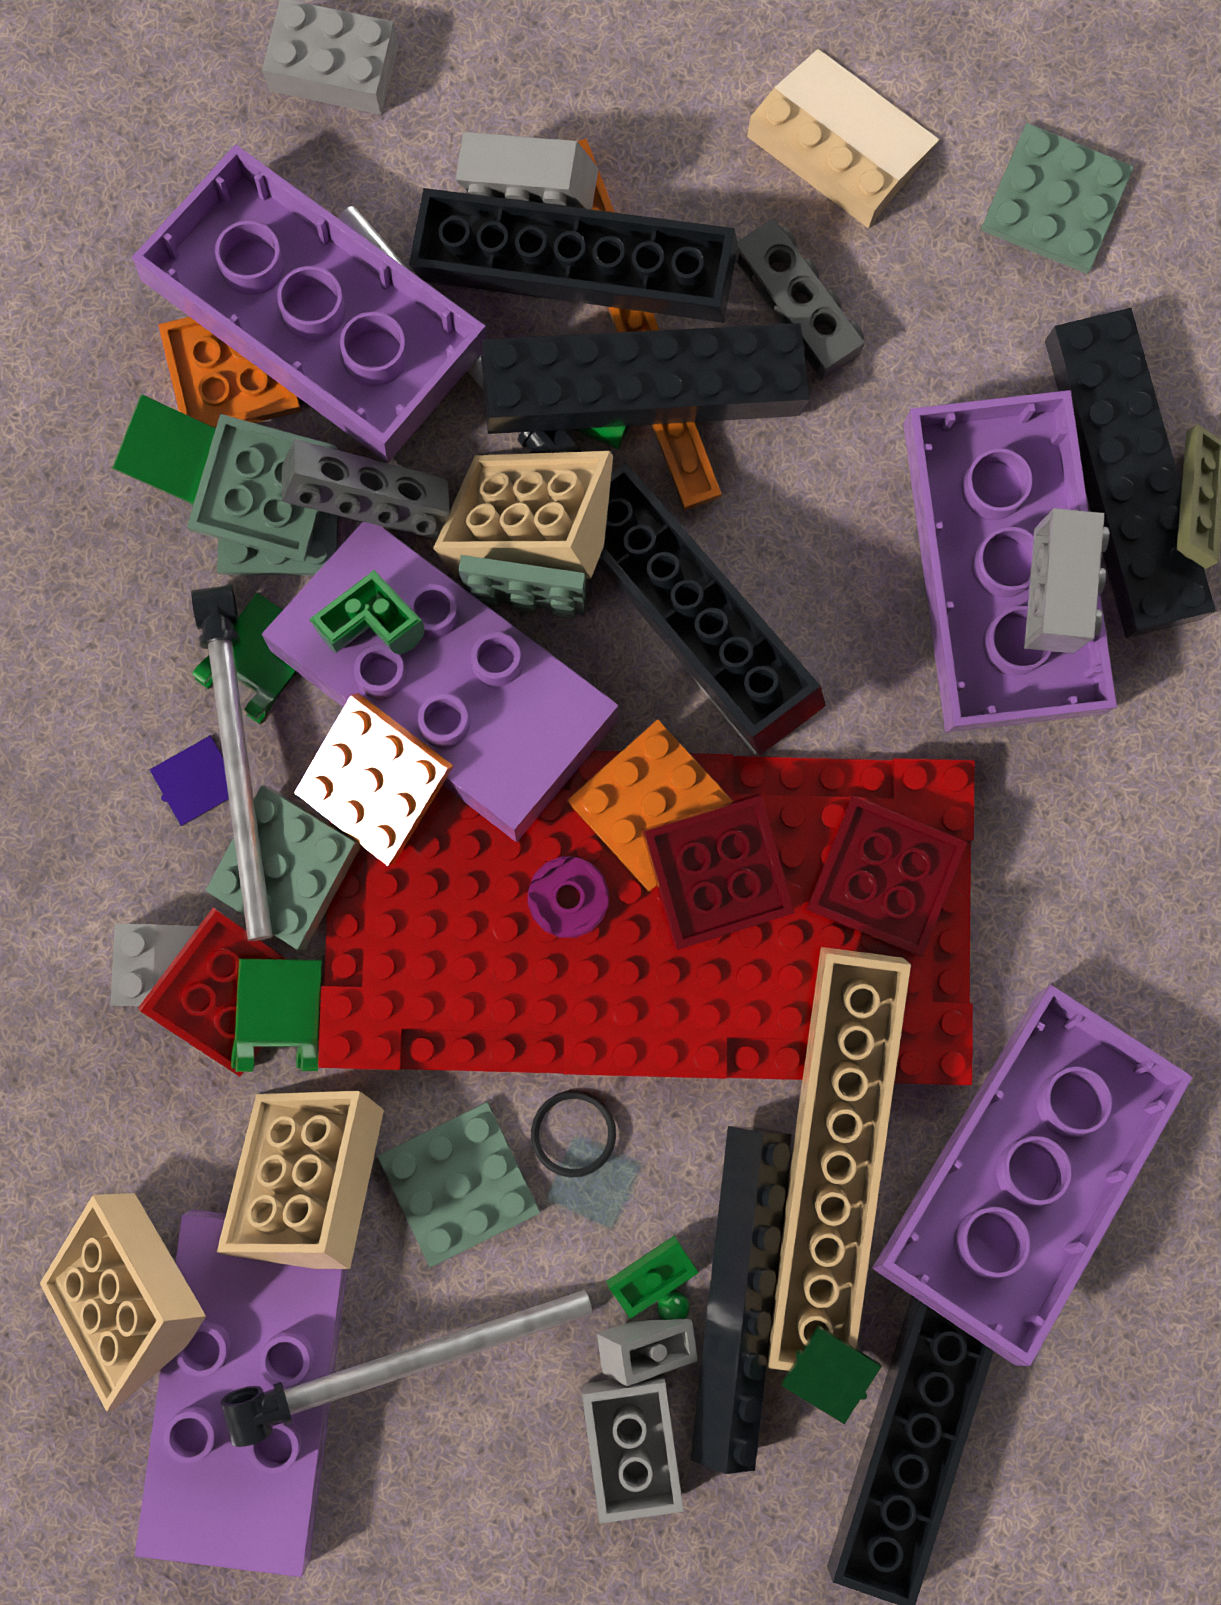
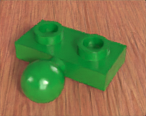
M674 1235L606 1282L610 1291L630 1319L656 1301H658L657 1312L662 1320L686 1319L690 1308L688 1299L681 1292L673 1290L699 1272Z

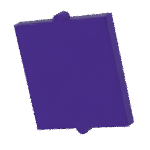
M211 735L149 769L163 793L161 800L168 802L180 826L187 824L229 800L223 756Z

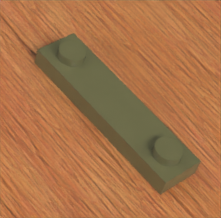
M1197 424L1186 432L1177 550L1185 557L1208 569L1219 562L1221 440Z

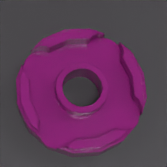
M559 857L546 862L534 874L528 889V906L533 919L546 932L560 938H577L591 932L603 920L608 908L609 889L603 874L592 863L577 857ZM564 886H573L580 893V902L572 909H564L557 902V893Z

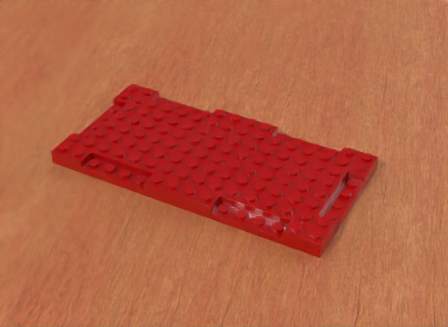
M594 750L518 842H515L442 785L396 862L387 866L361 845L327 909L324 986H321L318 1068L803 1080L821 947L902 957L911 964L894 1083L972 1085L973 1003H970L971 842L974 841L975 760L908 758L870 760L733 756V754L689 753L732 801L756 794L762 795L794 913L679 950L674 947L657 885L648 892L567 802L572 795L621 751ZM851 796H856L968 842L923 957L909 953L806 910ZM328 819V823H329V824H331L332 826H334V827H336L337 829L341 830L339 827H337L334 823H332V822ZM559 857H577L592 863L603 874L609 889L608 908L603 920L591 932L577 938H560L546 932L533 919L528 906V889L534 874L546 862ZM564 886L557 893V902L564 909H572L579 904L580 893L573 886Z

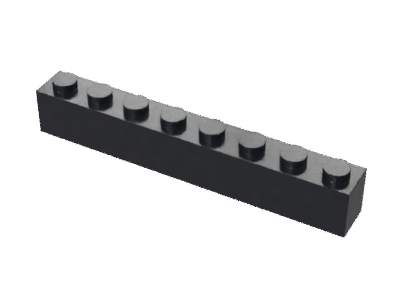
M728 1126L691 1451V1461L724 1474L755 1471L790 1158L792 1134L756 1127Z

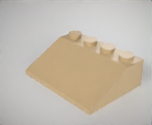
M819 49L773 88L751 115L747 135L749 139L867 228L873 224L939 142L937 137Z
M610 451L474 456L434 545V550L455 578H461L458 572L461 555L581 572L585 573V579H591L604 547L613 463L612 453Z
M361 1091L256 1094L217 1252L222 1255L312 1269H350L384 1110Z
M135 1193L93 1195L40 1282L106 1412L114 1411L186 1348L206 1318L204 1311Z

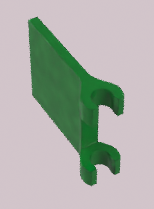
M141 394L111 469L193 506L216 428Z
M256 593L239 615V623L234 625L235 631L239 633L240 643L233 646L237 681L256 693L248 702L244 711L249 718L261 724L278 696L297 671L272 653L262 636V633L283 610L259 593ZM209 655L197 665L192 673V676L196 678L195 680L207 689L213 684Z
M239 958L235 1040L231 1058L232 1069H236V1072H253V1047H298L296 1068H301V1071H318L321 960Z

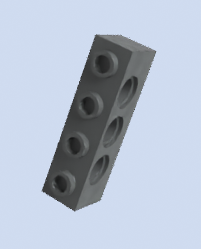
M772 218L738 241L735 261L781 324L801 323L804 356L821 380H824L861 354L865 344L861 328L854 320L851 319L849 321L843 314L838 296L832 289L828 288L826 290L818 279L819 273L816 266L808 257L803 258L796 249L795 238L787 227L783 226L781 228L775 218ZM773 262H781L787 266L788 270L776 272L769 265ZM804 293L811 301L801 304L796 302L792 295ZM820 323L827 324L831 327L833 333L829 335L819 334L814 326Z
M297 439L293 440L282 465V502L432 539L437 538L450 513L447 479Z

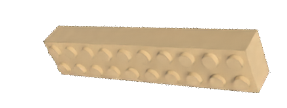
M821 947L779 1246L772 1324L767 1356L768 1366L772 1369L789 1371L797 1359L796 1351L803 1350L818 1325L857 1349L911 964L902 957Z

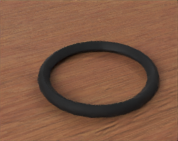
M577 1090L565 1091L546 1100L538 1109L531 1127V1143L539 1161L548 1170L569 1178L583 1177L601 1168L609 1159L616 1141V1125L608 1107L599 1098L587 1092ZM567 1099H579L593 1104L602 1113L608 1127V1139L603 1153L596 1161L580 1169L563 1168L553 1163L542 1150L539 1139L540 1125L545 1114L551 1107Z

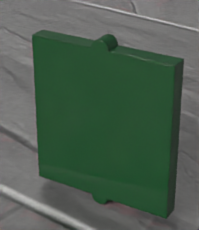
M818 1325L803 1350L796 1351L797 1359L781 1382V1385L842 1424H845L859 1401L867 1398L866 1390L882 1366L874 1359Z

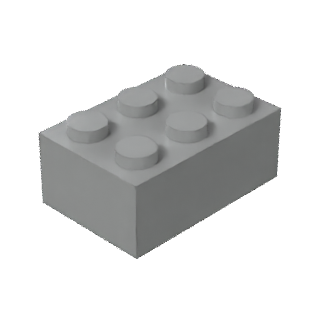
M279 0L262 68L269 90L271 92L382 115L399 45L394 22L294 0Z
M463 132L456 181L468 191V194L592 210L599 168L577 141Z
M1053 508L1034 529L1024 649L1073 654L1100 633L1102 611L1097 609L1098 594L1103 592L1106 580V571L1104 568H1100L1101 552L1104 553L1106 551L1109 541L1108 527H1103L1104 513Z
M664 1373L629 1386H625L614 1379L583 1383L582 1398L599 1523L684 1512Z

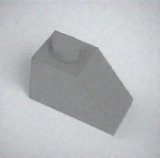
M689 1319L631 1321L597 1333L603 1374L625 1386L698 1361L693 1323Z

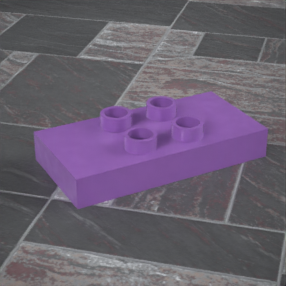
M236 144L132 256V260L143 283L386 463L390 462L479 358L482 350V340L486 339V326Z
M1071 390L911 408L903 425L945 733L1103 715L1115 709L1117 705L1100 594H1098L1097 609L1102 611V626L1100 633L1095 635L1094 639L1073 654L1024 649L1034 529L1053 508L1088 512Z
M362 522L262 633L272 653L340 706H345L350 695L360 693L450 762L454 767L443 783V786L515 842L519 841L618 722V704L379 525ZM375 570L424 624L425 631L422 639L413 649L406 653L395 654L371 628L367 629L339 652L334 653L317 633L309 619Z
M1049 985L1036 995L872 1269L1015 1366H1030L1193 1077L1054 986Z
M192 1209L183 1214L181 1218L175 1263L204 1311L206 1318L187 1347L160 1369L135 1557L302 1577L310 1563L330 1402L291 1415L293 1424L284 1426L283 1423L273 1426V1433L268 1438L246 1447H236L231 1444L220 1403L225 1395L239 1388L260 1386L265 1392L274 1389L273 1384L282 1382L285 1390L335 1372L348 1269H312L222 1255L217 1252L226 1213Z

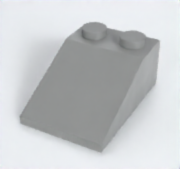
M115 923L110 1006H140L199 926Z

